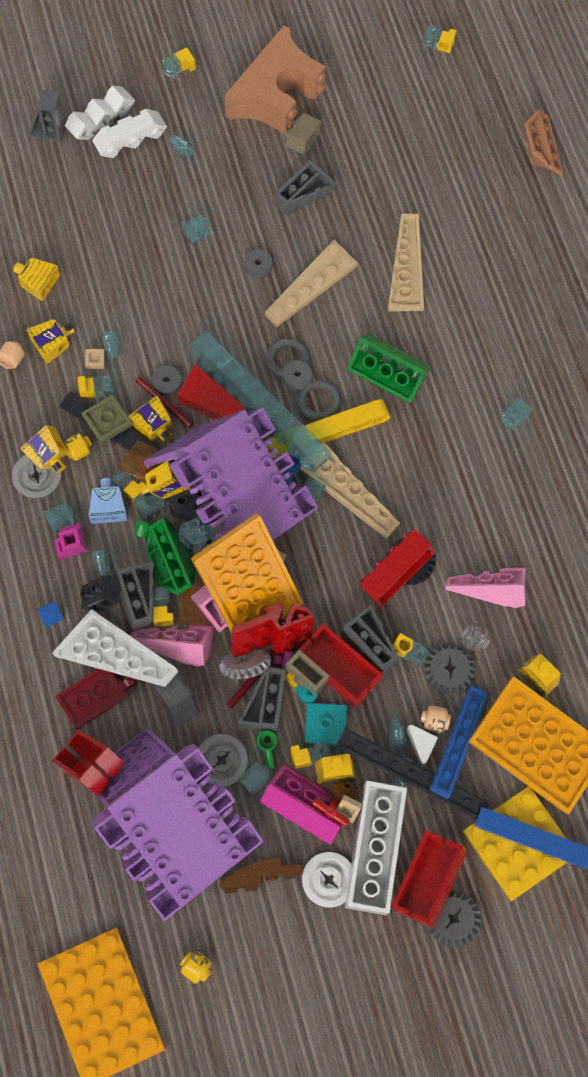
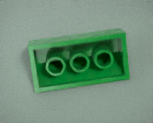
M367 333L360 338L347 370L411 403L423 385L431 366Z

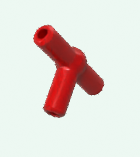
M317 798L313 800L312 806L325 813L328 818L334 819L345 827L348 826L350 820L336 811L339 804L337 799H332L329 806Z

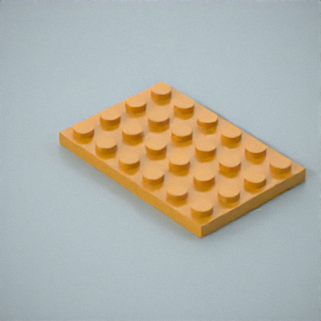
M257 513L191 558L231 633L232 627L263 616L265 607L276 603L283 606V617L289 614L292 605L300 606L303 604L261 516Z
M511 677L468 742L566 815L570 814L588 785V731L517 678Z
M117 928L38 963L80 1077H110L166 1050Z

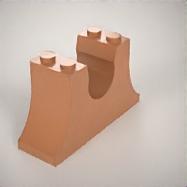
M284 25L225 94L226 117L230 120L237 118L258 120L286 135L287 130L293 127L297 110L296 101L289 94L284 93V91H297L303 96L315 100L325 90V66L303 53L292 40L290 28Z

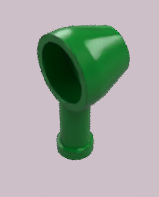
M137 520L135 523V536L146 540L149 536L148 530L151 524Z
M264 730L258 735L257 744L260 749L265 751L266 769L276 767V764H274L273 748L277 744V737L274 732ZM265 736L271 737L269 743L264 741Z

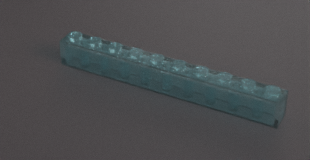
M207 331L189 343L191 356L196 361L199 360L203 368L207 372H211L219 384L223 383L226 386L227 392L232 396L235 395L238 401L250 410V413L259 408H264L275 428V431L272 433L275 435L276 440L280 444H284L293 457L297 456L305 469L309 468L312 472H315L330 459L329 449Z

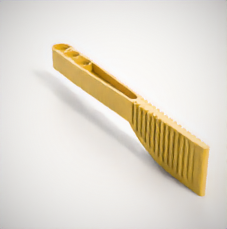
M375 400L271 438V444L266 446L268 452L273 448L277 449L278 453L272 456V458L285 452L289 453L291 451L295 453L383 423L390 419L391 416L384 400Z

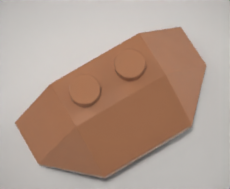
M537 110L524 123L527 138L526 144L531 154L530 160L533 165L543 170L562 175L564 173L549 116Z

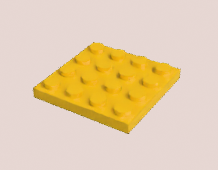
M529 786L493 810L566 839ZM475 823L463 830L464 835L510 902L567 863L475 828Z

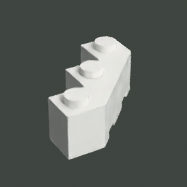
M111 86L104 100L92 98L85 112H72L64 126L76 139L89 140L94 136L93 133L107 125L110 126L116 117L120 116L122 118L125 116L135 102V99L123 87Z
M144 109L136 117L132 118L130 115L117 121L118 124L113 127L107 125L101 128L92 141L101 156L114 158L123 146L136 149L145 137L158 139L167 126L158 111Z

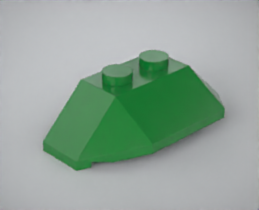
M163 517L149 526L146 555L149 562L154 561L153 572L159 587L180 595L194 586L197 569L191 560L192 556L183 535Z

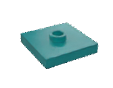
M307 703L305 744L336 745L344 728H346L347 705Z

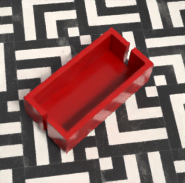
M416 529L412 532H407L402 538L403 541L398 546L395 545L390 549L386 559L378 561L375 565L376 569L371 574L367 573L361 579L362 583L360 586L362 590L380 608L435 554L432 544Z
M322 624L311 636V641L308 639L299 649L329 675V680L326 684L355 709L366 699L368 693H371L382 681L383 674L325 624Z
M80 730L75 733L67 744L81 758L78 760L63 747L52 760L64 773L96 796L107 787L108 779L116 776L124 764L107 746Z
M426 830L391 906L396 913L411 920L414 918L416 922L434 930L467 855L464 846L448 839L445 842L443 837Z

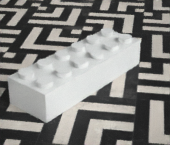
M366 781L363 784L361 804L363 805L359 811L345 908L381 915L389 914L407 788Z

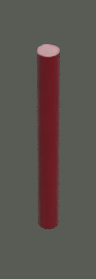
M141 376L136 379L137 384L155 398L157 396L162 405L188 428L192 427L194 422Z
M273 649L269 652L271 662L276 655ZM261 674L248 678L227 702L226 706L232 710Z

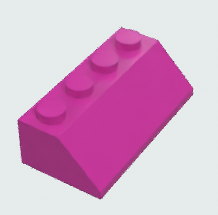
M286 765L282 766L269 783L260 801L268 808L273 809L286 819L291 820L302 829L309 831L330 845L342 827V824L332 818H328L325 813L312 806L315 798L329 806L332 797L329 791Z

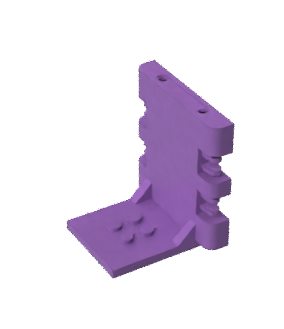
M263 407L247 414L246 410H242L202 424L143 461L148 468L172 459L175 460L170 464V467L182 488L190 487L196 483L197 485L189 491L191 494H195L199 490L202 492L203 495L195 500L197 505L207 501L195 510L202 523L212 521L209 524L211 529L220 524L222 530L215 534L217 539L257 513L261 516L272 540H274L318 509L307 486L290 491L297 486L295 481L288 484L284 481L291 474L289 471L281 473L294 465L288 452L281 453L272 458L278 451L276 448H273L268 452L266 446L271 444V438L262 441L264 437L275 431Z
M147 727L114 752L124 764L116 776L108 779L107 787L97 794L106 809L95 816L91 825L109 849L114 847L116 850H121L131 842L133 843L122 853L121 857L124 860L122 866L133 881L136 879L144 881L154 873L156 874L145 884L144 888L147 891L145 896L163 921H166L264 841L246 817H240L238 813L231 815L223 821L233 811L232 804L235 802L224 786L211 783L201 790V787L211 779L209 772L213 768L196 745H188L175 754Z

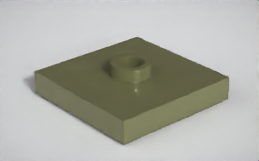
M113 394L81 412L82 417L101 444L133 426V422Z

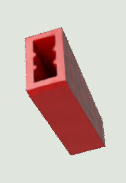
M194 365L177 395L178 403L214 420L246 410L245 406L196 365Z

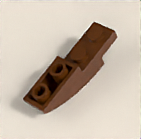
M280 857L258 861L228 876L219 884L220 890H224V893H236L237 889L245 888L246 892L257 891L258 887H262L261 878H265V881H276L281 876H286V879H298V875L303 873L302 864L281 866Z

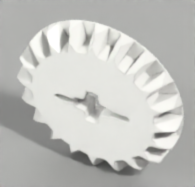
M325 852L314 856L306 864L302 875V885L309 899L322 907H336L345 903L351 863L342 855L333 852ZM320 871L327 876L333 875V882L338 889L330 883L325 885L324 875Z

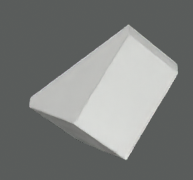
M410 725L406 731L419 766L424 767L438 737Z

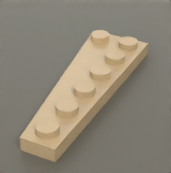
M401 214L388 311H423L424 298L419 214Z
M334 239L265 311V316L277 328L355 269L358 265L357 261Z
M324 442L300 467V472L386 539L399 527L400 523L378 502V499L363 486L364 484L360 480L356 479L351 470L342 464L337 455Z

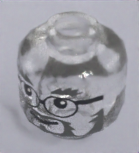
M475 623L470 626L467 625L460 638L462 639V645L474 652H479L482 648L486 650L491 640L487 638L489 631Z

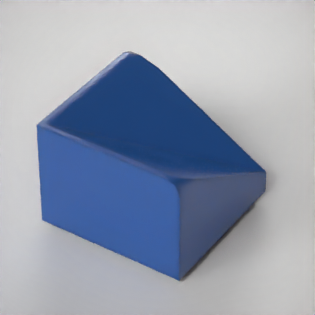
M56 602L38 609L46 627L64 620Z

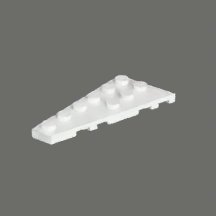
M92 609L52 652L58 658L164 687L178 673V670L173 665Z

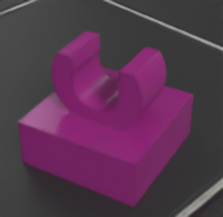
M286 651L284 658L275 655L273 666L285 669L286 663L293 657V653Z

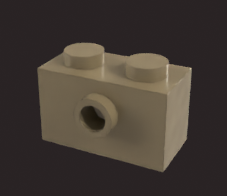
M305 113L300 118H296L293 127L289 128L286 132V147L304 155L320 134L322 121Z
M300 650L286 663L285 670L294 677V682L301 688L303 686L306 687L313 695H316L329 680V675Z

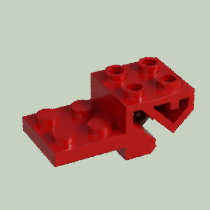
M276 603L265 607L263 616L232 627L231 654L236 658L246 655L255 649H261L270 645L275 654L279 655L303 646L308 639L311 641L314 616L308 608L292 605L287 618L283 617V606Z

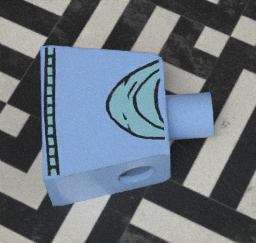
M110 478L101 479V488L92 489L89 509L91 524L127 521L120 488L118 486L112 487V479Z

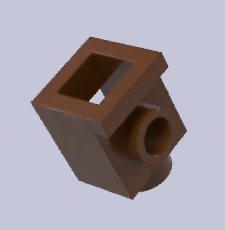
M338 780L337 784L333 782L329 794L332 795L331 800L337 799L340 803L343 796L346 795L357 801L363 785L359 784L356 787L342 780Z

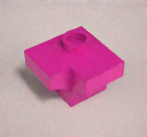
M80 523L61 528L62 532L58 533L59 538L54 540L59 559L88 551L83 528Z

